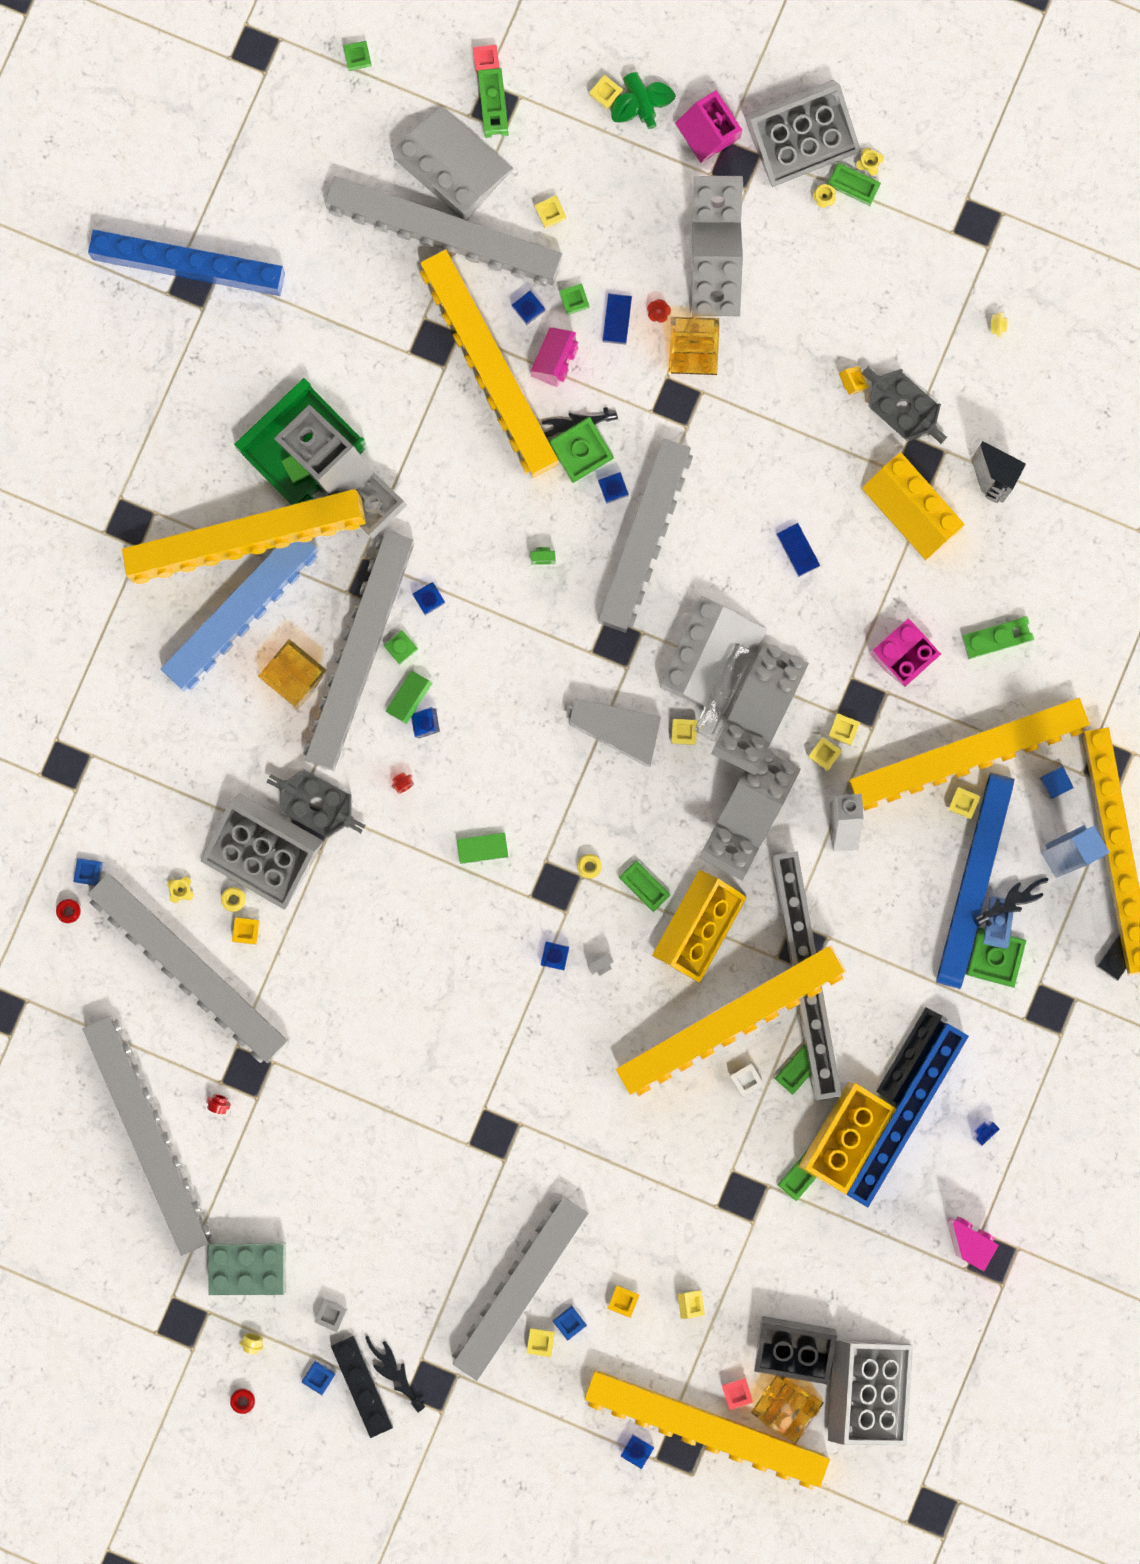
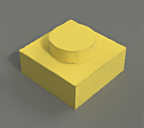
M604 75L589 92V96L608 110L623 93V89Z
M557 196L534 205L544 229L566 220L565 212Z
M837 714L828 737L851 746L860 722Z
M673 719L671 744L696 745L697 720Z
M822 737L808 758L828 772L842 750Z
M957 787L948 811L971 820L981 796Z
M702 1290L678 1294L681 1319L705 1315Z
M530 1328L527 1354L551 1357L555 1332Z

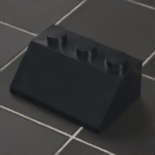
M984 441L981 442L971 459L981 492L986 494L985 497L995 503L999 501L1003 503L1026 466V463Z
M762 1316L754 1372L828 1385L837 1339L836 1329Z

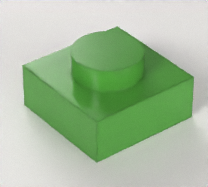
M367 41L343 45L348 71L372 66Z
M582 284L559 291L566 315L590 308Z
M538 547L536 551H531V565L556 564L555 551H550L549 547Z
M403 630L384 645L385 649L399 665L418 650Z

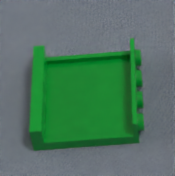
M305 378L294 386L234 444L242 456L290 505L313 500L311 496L315 492L323 491L311 475L293 484L282 463V460L291 455L274 439L308 405L312 406L351 443L360 455L364 452V446L366 445L365 439L360 437L325 402ZM313 433L307 434L303 442L310 441Z

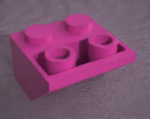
M717 90L696 102L675 122L676 127L700 163L741 139L742 128Z
M550 327L531 368V377L558 387L560 381L564 383L569 373L568 362L569 360L574 361L579 349V342L576 341V332Z
M908 618L874 648L870 655L886 673L906 687L933 663L941 653Z
M959 1216L956 1219L949 1217L947 1224L956 1256L984 1271L999 1246L993 1242L995 1237L981 1229H978L977 1232L972 1230L973 1224Z

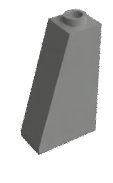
M575 699L574 704L568 705L566 718L570 719V726L633 760L651 767L661 717Z
M862 794L837 795L830 802L833 852L858 850L864 820Z

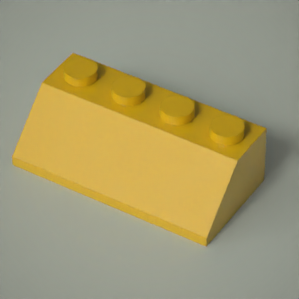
M901 452L883 466L861 488L925 561L965 526L964 522Z
M699 870L652 956L700 983L747 897L720 879Z
M847 1082L841 1093L842 1096H839L798 1166L816 1179L846 1195L896 1111L895 1107L852 1082Z

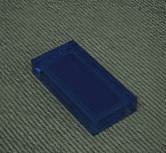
M608 293L603 333L604 343L627 345L632 296Z
M799 523L776 534L798 578L820 567V563Z

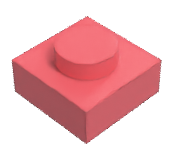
M497 45L473 47L476 73H478V70L499 68Z
M746 1378L721 1385L729 1410L753 1403Z

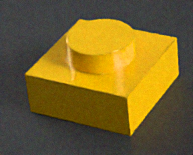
M860 366L848 368L839 373L843 387L849 395L860 393L870 388L864 375L861 374Z
M235 917L232 942L257 945L260 920Z
M616 1285L607 1309L631 1318L640 1294Z

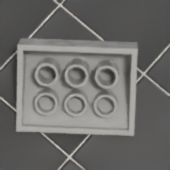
M834 80L744 115L751 138L772 187L861 152L841 86Z
M443 106L408 133L392 151L395 161L464 220H467L513 170L512 166Z
M701 596L661 682L660 688L727 718L767 629L729 608Z
M239 793L229 802L201 862L286 910L324 841Z
M836 1340L832 1367L828 1441L842 1445L907 1446L913 1345Z

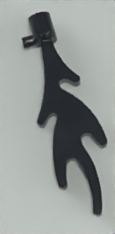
M608 407L603 408L604 415L581 416L569 413L568 415L573 421L566 419L544 420L542 425L554 426L553 429L544 434L546 437H550L558 432H565L588 417L591 418L594 425L603 421L617 420L616 410L609 412Z
M1043 878L1035 881L1023 892L1018 891L1021 883L1018 882L1008 892L1003 906L1000 905V899H996L994 906L989 911H985L973 918L974 923L977 926L986 923L989 927L992 925L989 920L991 917L1003 913L1021 912L1022 907L1016 905L1029 904L1041 899L1043 893L1031 895L1030 892L1039 885L1047 883L1049 879Z
M366 1336L365 1339L369 1348L384 1363V1367L374 1364L375 1370L389 1380L401 1382L402 1385L400 1387L395 1386L394 1390L405 1394L412 1401L410 1404L419 1413L425 1408L421 1402L425 1397L421 1394L416 1398L406 1377L405 1364L402 1363L400 1370H397L394 1354L387 1342H383L386 1354L383 1355L373 1346L369 1336Z

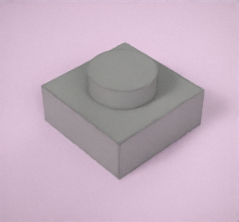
M608 953L589 964L588 968L592 975L597 972L601 976L612 969L610 964L614 961Z
M324 1299L314 1322L337 1332L347 1308Z

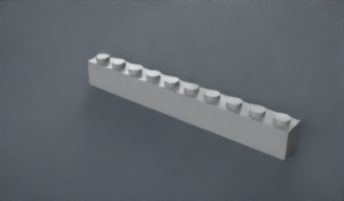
M334 176L325 200L326 209L334 216L342 217L345 215L351 217V220L361 225H365V223L372 224L375 229L381 232H388V230L396 232L397 236L402 239L410 240L413 238L419 240V243L429 248L437 246L443 248L442 251L446 249L449 255L455 256L456 253L464 255L465 259L470 262L479 263L481 261L487 263L491 269L511 271L510 274L517 278L524 279L526 276L534 279L533 282L541 286H547V284L554 285L563 259L561 252Z
M387 530L384 536L380 535L376 544V549L379 550L376 559H371L368 567V572L371 573L368 582L364 581L361 586L360 595L363 596L360 605L355 604L351 616L355 618L352 627L348 626L343 640L347 642L344 650L340 649L337 654L335 663L338 664L336 673L332 672L327 683V686L330 687L327 696L323 695L319 706V709L322 710L320 718H315L311 728V732L314 733L312 741H307L303 751V755L306 756L305 761L335 772L415 545L414 540Z
M798 851L772 856L791 968L816 954ZM822 989V992L812 998H809L808 995L799 999L801 1004L798 1005L815 1100L842 1096Z
M107 873L88 893V896L92 899L89 903L99 912L104 910L109 915L107 920L117 929L121 926L128 932L125 937L135 946L139 943L146 950L143 954L153 963L155 960L163 965L161 971L170 979L173 977L177 978L181 982L179 987L188 996L193 993L199 999L197 1004L206 1013L211 1010L217 1016L214 1020L223 1029L229 1027L235 1033L232 1037L241 1046L247 1044L253 1050L250 1054L258 1062L262 1063L264 1060L266 1063H270L289 1042L111 874Z
M108 1016L82 1028L180 1255L183 1256L211 1243L210 1237H213L211 1229L207 1223L203 1224L201 1220L202 1209L197 1200L193 1201L190 1192L193 1189L188 1178H183L180 1172L183 1166L178 1155L173 1156L170 1146H173L172 1140L168 1132L163 1133L160 1126L163 1123L162 1117L157 1109L153 1110L150 1103L153 1097L149 1088L143 1087L140 1080L143 1078V1074L139 1065H134L130 1056L133 1055V1051L128 1041L124 1043L121 1033L124 1031L118 1019L114 1020L112 1016Z

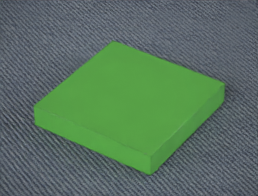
M590 417L548 441L572 484L614 459Z
M978 928L966 975L1015 988L1027 940L1010 936L1007 949L983 944L985 929Z

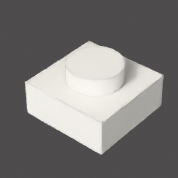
M752 1064L747 1065L730 1076L742 1097L764 1085Z

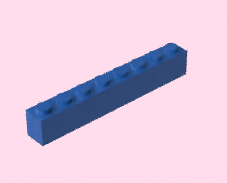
M94 229L88 254L94 261L275 296H281L285 277L283 266Z
M945 1023L900 1102L895 1106L896 1111L852 1184L847 1196L867 1208L870 1206L969 1037L967 1034Z

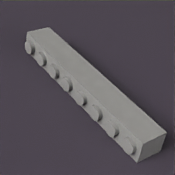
M663 438L599 617V624L625 633L628 627L633 628L637 614L633 613L636 604L641 606L645 591L641 590L644 581L649 583L653 569L649 568L652 559L657 560L661 546L657 545L660 536L665 537L669 527V523L665 521L668 513L672 515L677 504V501L673 500L676 491L681 492L685 482V478L681 476L684 468L689 470L693 455H690L691 447Z
M565 1196L561 1200L556 1198L549 1209L552 1212L551 1216L547 1221L542 1219L535 1230L539 1234L534 1241L529 1239L521 1252L525 1254L520 1263L516 1260L507 1272L511 1275L506 1284L502 1281L493 1293L497 1296L492 1304L486 1303L480 1312V1315L483 1317L478 1325L472 1324L466 1333V1336L469 1337L468 1341L464 1346L459 1344L452 1355L455 1358L453 1365L476 1381H478L589 1214Z

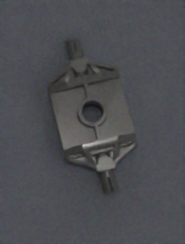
M869 366L866 367L861 374L872 382L871 386L873 388L868 407L907 442L926 435H931L940 444L947 439L948 436L942 433L937 428L938 426H936L941 403L937 404L902 373V369L878 376ZM901 401H906L910 405V411L907 413L899 412L897 404Z
M305 769L288 780H282L273 774L269 776V778L276 782L268 779L266 783L278 788L280 791V812L327 838L332 837L345 827H350L360 834L363 832L359 827L364 829L366 824L352 817L351 794L322 780ZM321 798L323 800L324 806L320 811H313L311 809L310 802L312 799Z

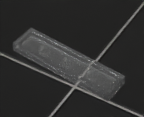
M735 644L694 729L695 732L711 741L717 742L756 662L757 653L741 644Z

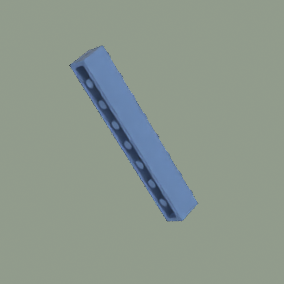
M298 541L290 543L285 548H276L160 670L184 692L187 689L192 690L200 681L198 677L204 671L208 673L216 665V658L221 653L223 655L228 653L234 645L232 642L238 636L241 638L249 631V624L255 618L259 620L266 613L267 609L265 607L271 601L276 602L283 595V588L288 583L292 585L301 576L299 572L305 565L309 567L318 558L316 556L318 553L317 548L310 541Z
M1086 825L1044 845L1047 850L1041 852L1055 878L1085 867L1110 853L1095 826L1087 828Z

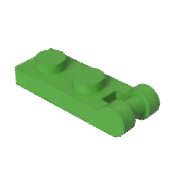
M502 68L478 70L485 138H491L492 135L496 134L509 136ZM500 118V124L491 125L490 119Z
M1028 617L962 635L968 660L1034 641L1033 633H1030L1028 624H1030ZM1019 628L1021 636L1014 638L1012 629Z

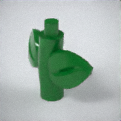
M632 72L623 78L629 93L620 95L615 100L612 106L613 122L623 123L639 115L641 123H646L648 129H653L657 126L654 120L656 117L654 107L662 108L669 105L676 95L669 86L661 82H654L645 87L638 72Z

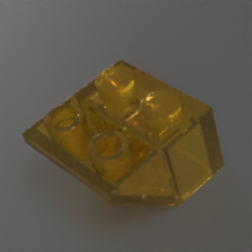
M671 317L669 374L717 375L719 318Z
M288 639L258 677L296 710H299L314 692L327 669Z
M775 1376L751 1413L769 1428L796 1444L804 1435L813 1418L819 1413L824 1402L792 1379Z

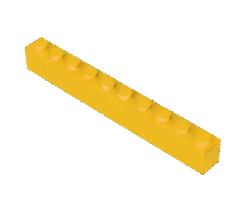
M445 249L420 262L422 270L419 271V274L425 285L430 284L433 290L430 292V295L436 306L439 304L444 310L441 313L447 327L452 325L455 331L452 336L457 346H463L467 353L464 355V359L468 367H474L478 375L475 376V380L481 390L486 389L489 395L486 397V400L492 411L497 410L500 416L497 421L502 431L507 430L510 434L509 444L514 453L519 451L523 459L519 462L525 474L530 472L532 478H535L558 466V459L447 250Z
M356 489L123 548L122 555L126 576L133 583L144 584L149 582V579L157 577L167 578L176 572H191L196 567L217 565L219 561L227 559L238 560L243 555L264 553L266 549L274 547L285 548L290 543L298 541L308 542L313 537L321 535L332 536L337 531L345 529L355 530L360 525L366 524L361 496Z
M1079 697L852 778L847 783L851 794H862L864 811H868L878 807L877 802L886 799L887 803L901 799L900 794L907 791L912 795L923 791L924 785L932 783L935 787L946 783V777L955 775L956 778L970 774L969 769L977 766L979 770H983L993 766L992 761L1001 758L1002 762L1016 758V752L1024 750L1025 754L1038 750V745L1047 742L1048 746L1061 742V736L1070 734L1071 737L1078 736L1085 732L1084 728L1088 727L1090 723Z
M1107 727L1085 731L1082 737L1101 838L1110 852L1105 855L1127 976L1140 974V886L1110 729Z
M828 946L615 1070L629 1095L637 1093L639 1097L650 1091L649 1085L658 1081L659 1084H662L671 1079V1073L679 1069L683 1072L692 1067L694 1059L701 1057L703 1060L713 1055L715 1047L722 1044L724 1048L736 1041L734 1036L741 1032L747 1035L758 1028L756 1024L762 1020L768 1023L779 1016L778 1011L786 1007L789 1011L801 1004L799 999L808 995L809 998H812L822 992L821 986L828 982L831 986L844 979L842 974L847 971L834 948Z
M594 1370L584 1400L588 1401L587 1406L600 1411L603 1407L612 1410L611 1415L621 1419H625L626 1416L634 1418V1423L645 1428H649V1425L658 1427L659 1433L672 1437L673 1433L682 1436L681 1441L694 1446L696 1442L706 1445L705 1450L715 1454H719L720 1451L728 1453V1458L739 1463H742L743 1460L752 1462V1467L763 1472H766L767 1468L776 1471L775 1476L788 1481L790 1477L800 1480L799 1485L812 1490L814 1486L821 1487L830 1462V1458L827 1455L598 1370Z

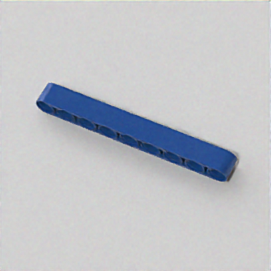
M992 772L989 774L936 978V983L957 989L962 987L978 927L974 923L973 918L980 915L1014 786V778Z

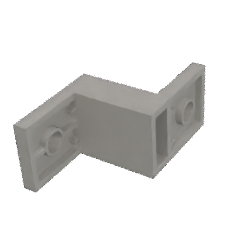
M694 176L692 316H740L743 266L741 230L743 176ZM715 196L724 198L719 203L713 202L711 199ZM713 291H721L723 293L718 297L711 295Z
M308 405L274 438L307 470L328 496L353 489L357 490L362 499L366 524L360 525V528L372 539L407 506L405 501L373 472L354 446L312 406ZM313 433L310 441L303 442L307 434ZM379 502L376 509L368 510L371 503Z
M765 642L711 754L756 775L809 663L803 661L799 656L782 651L776 645H770Z
M767 750L756 775L744 771L698 858L743 881L801 769L792 762L785 761Z

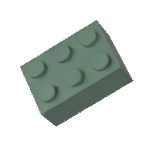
M212 1243L209 1245L208 1295H284L286 1293V1243Z

